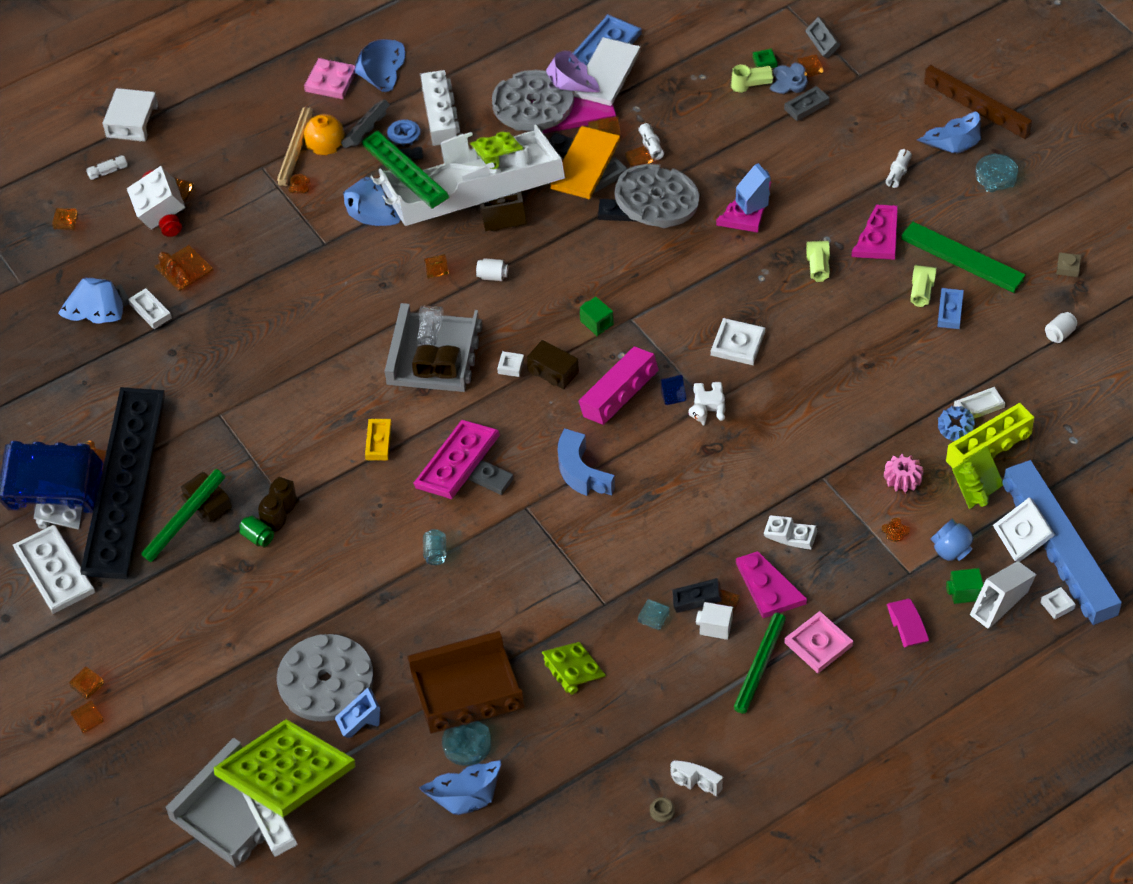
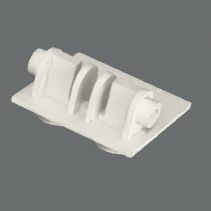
M40 480L34 512V519H36L38 527L45 529L50 523L79 529L84 491Z

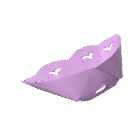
M571 51L557 53L546 69L547 75L557 89L600 92L597 81L592 76L587 75L586 65L580 62Z

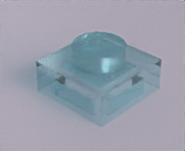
M647 599L638 615V622L660 630L669 614V607Z

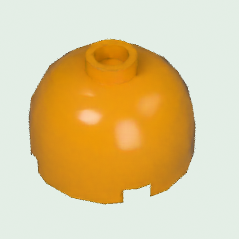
M326 114L317 115L306 124L304 130L305 144L315 154H333L337 152L336 148L343 147L341 141L345 137L342 123L334 116Z

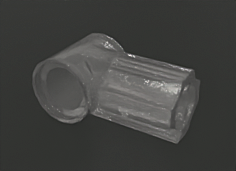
M420 306L418 344L437 345L439 327L443 325V307Z

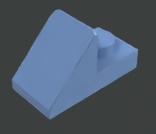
M371 688L364 690L335 717L344 737L351 738L366 723L379 726L380 706Z

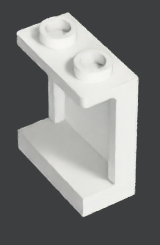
M116 88L103 121L106 137L146 141L148 136L146 131L148 119L152 109H157L158 107L155 92Z

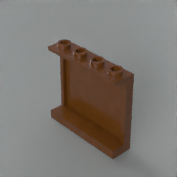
M500 631L407 656L410 673L430 734L525 708L522 690L519 689L511 669Z

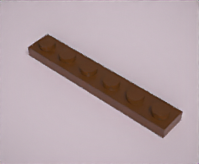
M932 65L926 68L924 84L976 111L979 115L984 116L1023 139L1030 135L1031 119Z

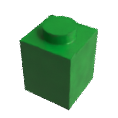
M594 297L579 307L580 322L596 336L614 325L613 311L599 298Z
M979 568L951 571L950 581H946L947 594L952 595L954 604L976 602L983 588Z

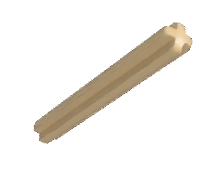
M304 107L301 111L277 178L280 186H287L289 184L304 142L305 126L313 117L312 108Z

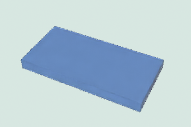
M607 15L572 54L587 67L603 37L633 44L641 35V29Z

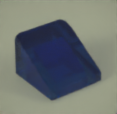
M682 375L661 379V395L665 405L686 401Z

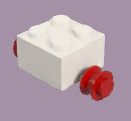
M160 166L155 170L146 172L142 179L128 187L127 190L137 217L151 230L159 225L164 236L173 237L180 233L182 229L179 218L175 214L184 209L185 205L175 179Z

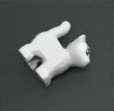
M713 382L712 391H705L703 383L694 384L693 392L695 393L694 405L689 409V416L701 422L703 426L706 422L707 411H716L717 418L720 421L725 419V396L723 394L722 382Z

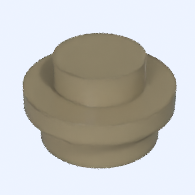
M657 798L650 805V815L655 821L667 822L673 818L675 807L669 799Z

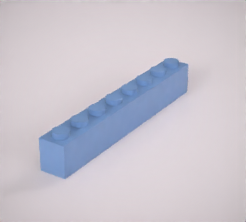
M1029 460L1007 468L1005 470L1003 486L1012 495L1015 506H1019L1030 497L1034 500L1054 532L1055 536L1045 542L1043 546L1047 551L1049 561L1051 563L1054 562L1061 580L1066 581L1069 586L1071 596L1077 599L1081 605L1083 615L1086 618L1088 617L1093 625L1118 616L1122 602L1032 461Z

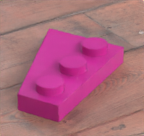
M735 199L733 203L726 207L725 213L717 218L716 226L758 232L765 207L746 215Z
M875 206L867 221V226L861 233L857 245L852 250L851 257L895 260L897 206Z
M758 551L736 558V565L762 618L807 604V598Z

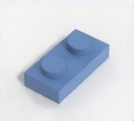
M941 289L937 327L960 328L963 290Z

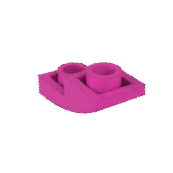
M911 599L887 604L893 627H898L904 648L929 641L922 620Z

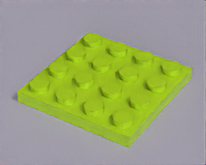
M285 719L213 768L215 776L281 817H284L355 768V759Z

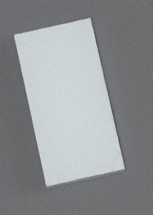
M603 37L587 65V75L592 76L597 81L600 92L573 91V96L612 106L640 53V46Z
M55 524L13 544L14 550L53 614L95 593L87 576L81 575V566Z

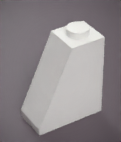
M1017 561L987 578L970 615L986 628H991L1028 593L1036 574Z

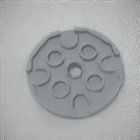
M528 70L515 73L513 78L507 81L502 80L492 94V106L496 117L505 125L518 131H534V125H537L540 131L553 127L569 116L574 105L573 91L557 89L551 82L547 72L542 70Z
M643 164L631 167L619 176L615 187V199L620 209L630 219L651 226L668 228L685 223L695 214L699 201V192L692 180L680 171L673 168L672 171L662 169L657 164Z
M334 634L316 635L297 643L285 654L277 672V686L281 699H283L289 710L312 721L336 720L335 717L367 688L372 689L374 681L371 660L362 646L352 639ZM326 672L331 675V678L327 681H322L318 678L326 674Z

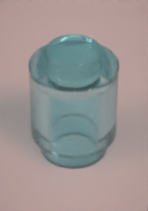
M432 529L423 535V557L430 565H440L447 556L446 535L440 530Z

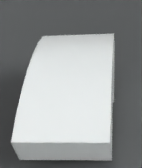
M769 516L764 531V537L803 549H812L817 534L815 525L795 524L791 517Z
M673 761L671 763V777L677 784L684 785L691 790L698 783L703 791L711 792L715 796L721 792L723 777L717 773L689 762Z

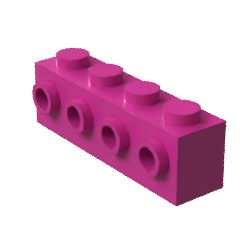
M634 346L578 400L583 417L604 425L659 371L655 355Z

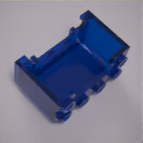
M10 441V444H6L4 447L0 471V503L7 510H19V505L26 507V504L67 505L70 509H75V506L84 507V513H93L103 461L90 448V445L84 443L68 446L61 442H56L54 445H46L42 442L24 444L20 441Z

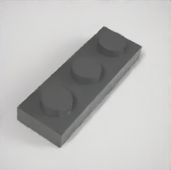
M385 99L374 104L344 137L341 145L344 148L351 145L357 146L363 140V134L369 133L375 127L374 122L381 120L387 114L385 110L390 104Z

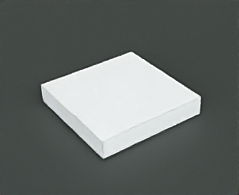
M723 318L711 349V356L753 365L765 335V328Z
M1030 497L993 525L1016 562L1022 561L1055 536L1034 500Z

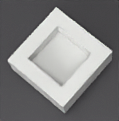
M502 351L497 368L498 374L519 377L524 363V354Z
M1062 587L1041 598V604L1054 619L1065 615L1075 608V603Z

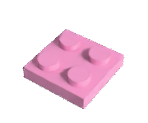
M318 58L304 85L305 92L343 99L356 74L355 65Z
M819 611L785 638V644L813 670L820 673L853 646V640Z

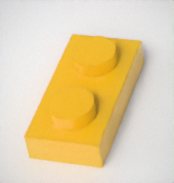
M368 419L365 449L366 460H388L392 426L391 419Z

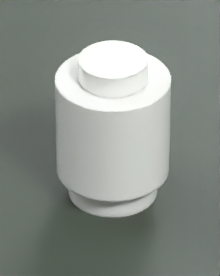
M486 258L478 260L476 276L481 277L482 280L503 281L504 277L508 276V265L505 264L504 260Z
M1069 312L1059 314L1046 325L1045 332L1047 338L1055 343L1062 342L1075 331L1077 319Z

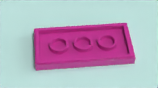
M574 97L573 109L569 116L561 123L541 132L544 134L588 126V122L602 119L615 121L616 114L613 105L609 106Z
M461 420L414 481L415 488L453 499L500 436L499 431Z

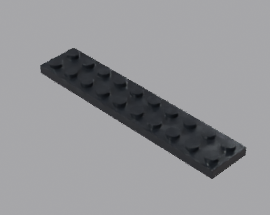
M120 387L82 560L81 575L128 579L165 399L164 390Z

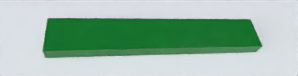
M913 221L902 234L901 240L1012 293H1015L1025 280V274Z

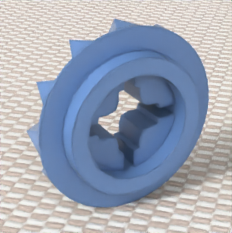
M399 120L389 126L387 135L389 141L394 142L395 146L401 144L404 147L407 143L412 145L413 141H418L420 128L411 120ZM400 131L404 132L407 135L404 136L403 134H400Z
M951 406L947 410H943L941 416L938 417L939 431L946 439L956 441L974 429L973 415L970 410L962 406ZM952 417L956 420L961 418L960 424L962 429L957 425L952 427L950 418Z

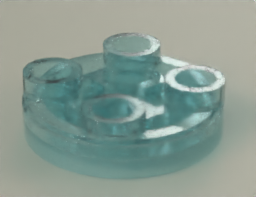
M990 154L978 161L975 176L986 191L994 192L1016 184L1018 166L1014 160L1005 155Z
M475 721L446 729L442 736V748L445 756L451 762L461 766H470L481 762L491 749V737L488 727Z

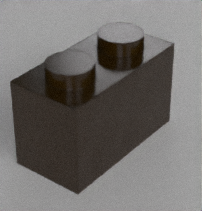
M521 192L480 204L485 231H498L501 228L519 227L522 224H527Z
M541 340L527 356L528 371L532 375L539 376L547 380L551 385L565 389L579 373L577 357L544 340Z

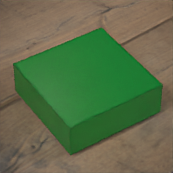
M772 49L752 52L756 68L770 66L772 69L777 67V60Z

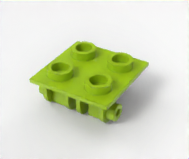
M499 132L496 136L482 137L474 142H470V145L485 164L494 163V167L490 169L498 168L500 163L499 156L523 150V147L509 132Z
M984 446L952 469L969 509L976 504H979L981 507L986 506L989 503V495L1003 486L1002 479L988 446Z
M580 642L542 651L545 657V666L549 668L556 680L561 683L565 692L571 695L578 691V684L606 676Z

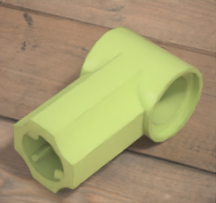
M737 65L732 70L731 87L737 92H745L749 86L771 84L773 81L770 66L749 68L745 65Z
M829 241L807 242V261L810 263V276L816 282H822L829 278Z
M920 265L914 266L910 302L915 304V306L923 307L929 304L937 268Z

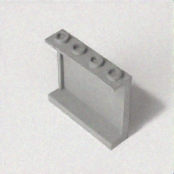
M401 303L385 367L386 384L465 392L466 384L471 382L470 366L475 364V353L473 352L474 349H478L479 336H477V333L482 331V319H479L478 310L474 311L473 318L411 313L410 304ZM420 345H434L436 347L451 345L459 347L462 362L457 377L442 379L436 376L431 378L414 376L412 360L417 347Z
M233 738L166 806V810L170 820L236 868L240 862H244L250 856L251 851L257 844H261L265 840V837L243 793L214 775L213 767L242 749L241 742Z

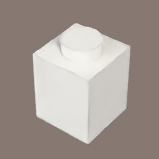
M704 602L703 610L698 611L696 625H700V635L728 640L732 624L733 607Z

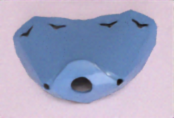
M383 39L369 43L361 50L357 58L355 73L382 92L392 90L397 78L396 70L402 65L405 58L403 43ZM397 48H399V56L394 52L397 50Z
M975 111L963 118L953 119L945 127L929 130L917 141L951 153H962L981 140L979 113Z
M364 177L343 192L346 209L349 215L357 221L373 226H390L400 222L401 219L393 205H385V200L383 199L385 194L381 185L375 184L371 178ZM350 198H353L352 206L349 205Z
M86 278L80 281L58 314L74 321L87 318L93 323L114 322L121 320L123 303L111 281ZM76 308L78 311H80L79 314L77 312L73 314ZM110 311H112V313L115 314V316H113V315L106 316V315H107Z
M501 760L468 766L460 774L447 773L440 775L432 782L419 787V789L454 815L473 812L492 802ZM494 767H496L493 773L488 771V769H493ZM477 771H479L477 777L470 775L471 773L475 774ZM451 780V782L448 784V786L442 784V782L447 783L448 781ZM434 788L433 793L426 791Z

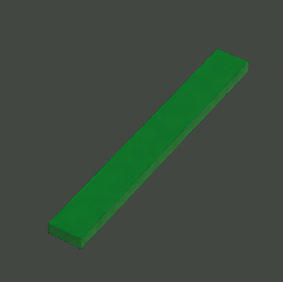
M379 131L361 141L367 151L431 209L450 198L440 185Z

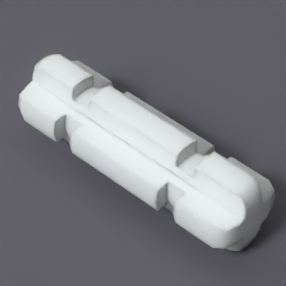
M119 156L114 161L111 159L97 164V167L87 168L89 178L93 180L98 178L100 174L104 176L117 171L116 168L122 169L127 167L125 157Z

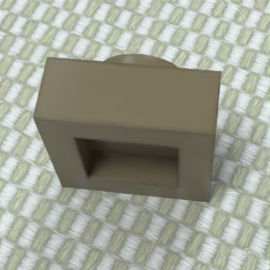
M1059 252L1056 274L1078 277L1081 255Z

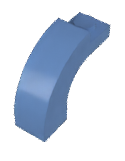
M564 428L558 442V462L560 473L565 482L572 489L586 496L590 489L601 494L612 495L615 490V476L590 468L581 460L586 450L585 434Z

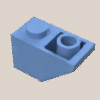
M759 163L753 166L736 187V203L746 215L768 206L769 182L771 178L768 171L764 170Z

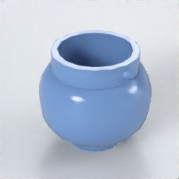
M953 518L930 538L935 544L934 549L936 553L947 561L954 559L960 561L973 549L970 546L973 542L971 531L965 525L957 524Z

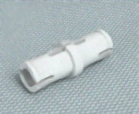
M648 123L642 124L639 127V132L643 137L645 148L649 150L652 159H661L664 156V152L659 144V137L654 134L651 125Z
M906 149L899 151V155L896 161L892 163L891 172L886 179V184L889 187L893 181L892 188L898 187L901 177L906 174L907 165L912 157L910 151L907 150L905 156L903 155Z

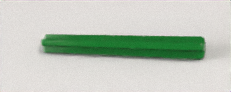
M215 469L144 549L142 556L152 562L225 479V475L220 470Z
M773 614L735 702L734 710L738 713L745 714L749 708L785 624L786 617L783 614Z

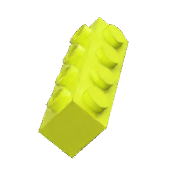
M1021 403L1016 404L949 444L946 462L952 468H955L984 446H988L991 456L994 458L1000 452L1012 448L1020 440H1026L1030 437L1034 416Z

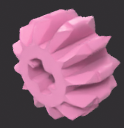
M901 454L899 458L893 456L891 461H887L884 478L887 480L888 487L894 486L895 492L903 489L904 493H906L908 488L914 491L916 486L922 482L923 467L920 466L919 460H913L912 455L906 458Z

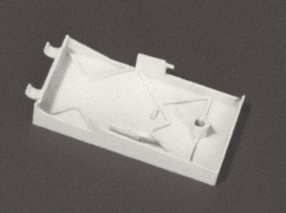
M534 125V131L513 136L523 147V150L499 156L500 163L496 169H490L494 167V163L485 164L474 148L469 150L467 137L473 136L472 132L441 142L444 164L423 171L440 185L450 198L433 209L423 202L391 171L379 169L380 178L375 179L371 175V179L377 185L382 184L383 190L388 197L387 199L383 195V199L387 204L393 205L403 224L408 226L564 179L562 159L537 125Z

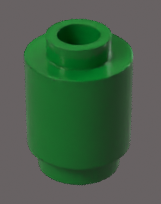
M254 515L245 517L239 525L240 534L256 546L265 548L274 538V532L271 527Z

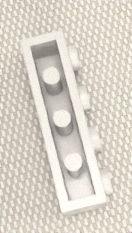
M445 70L421 74L433 146L440 145L441 142L456 137V134L460 133L459 122H454V119H457L456 107L451 106L454 104L453 92L449 93L448 91L452 90L450 78H446Z

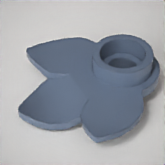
M795 62L791 67L778 66L774 68L773 74L777 81L770 86V90L781 94L791 90L795 93L804 91L808 81L804 75L805 69L803 65Z

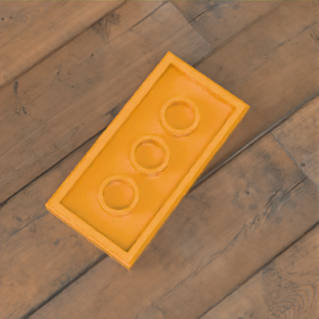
M581 126L562 161L565 178L551 182V189L590 199L620 142V136Z

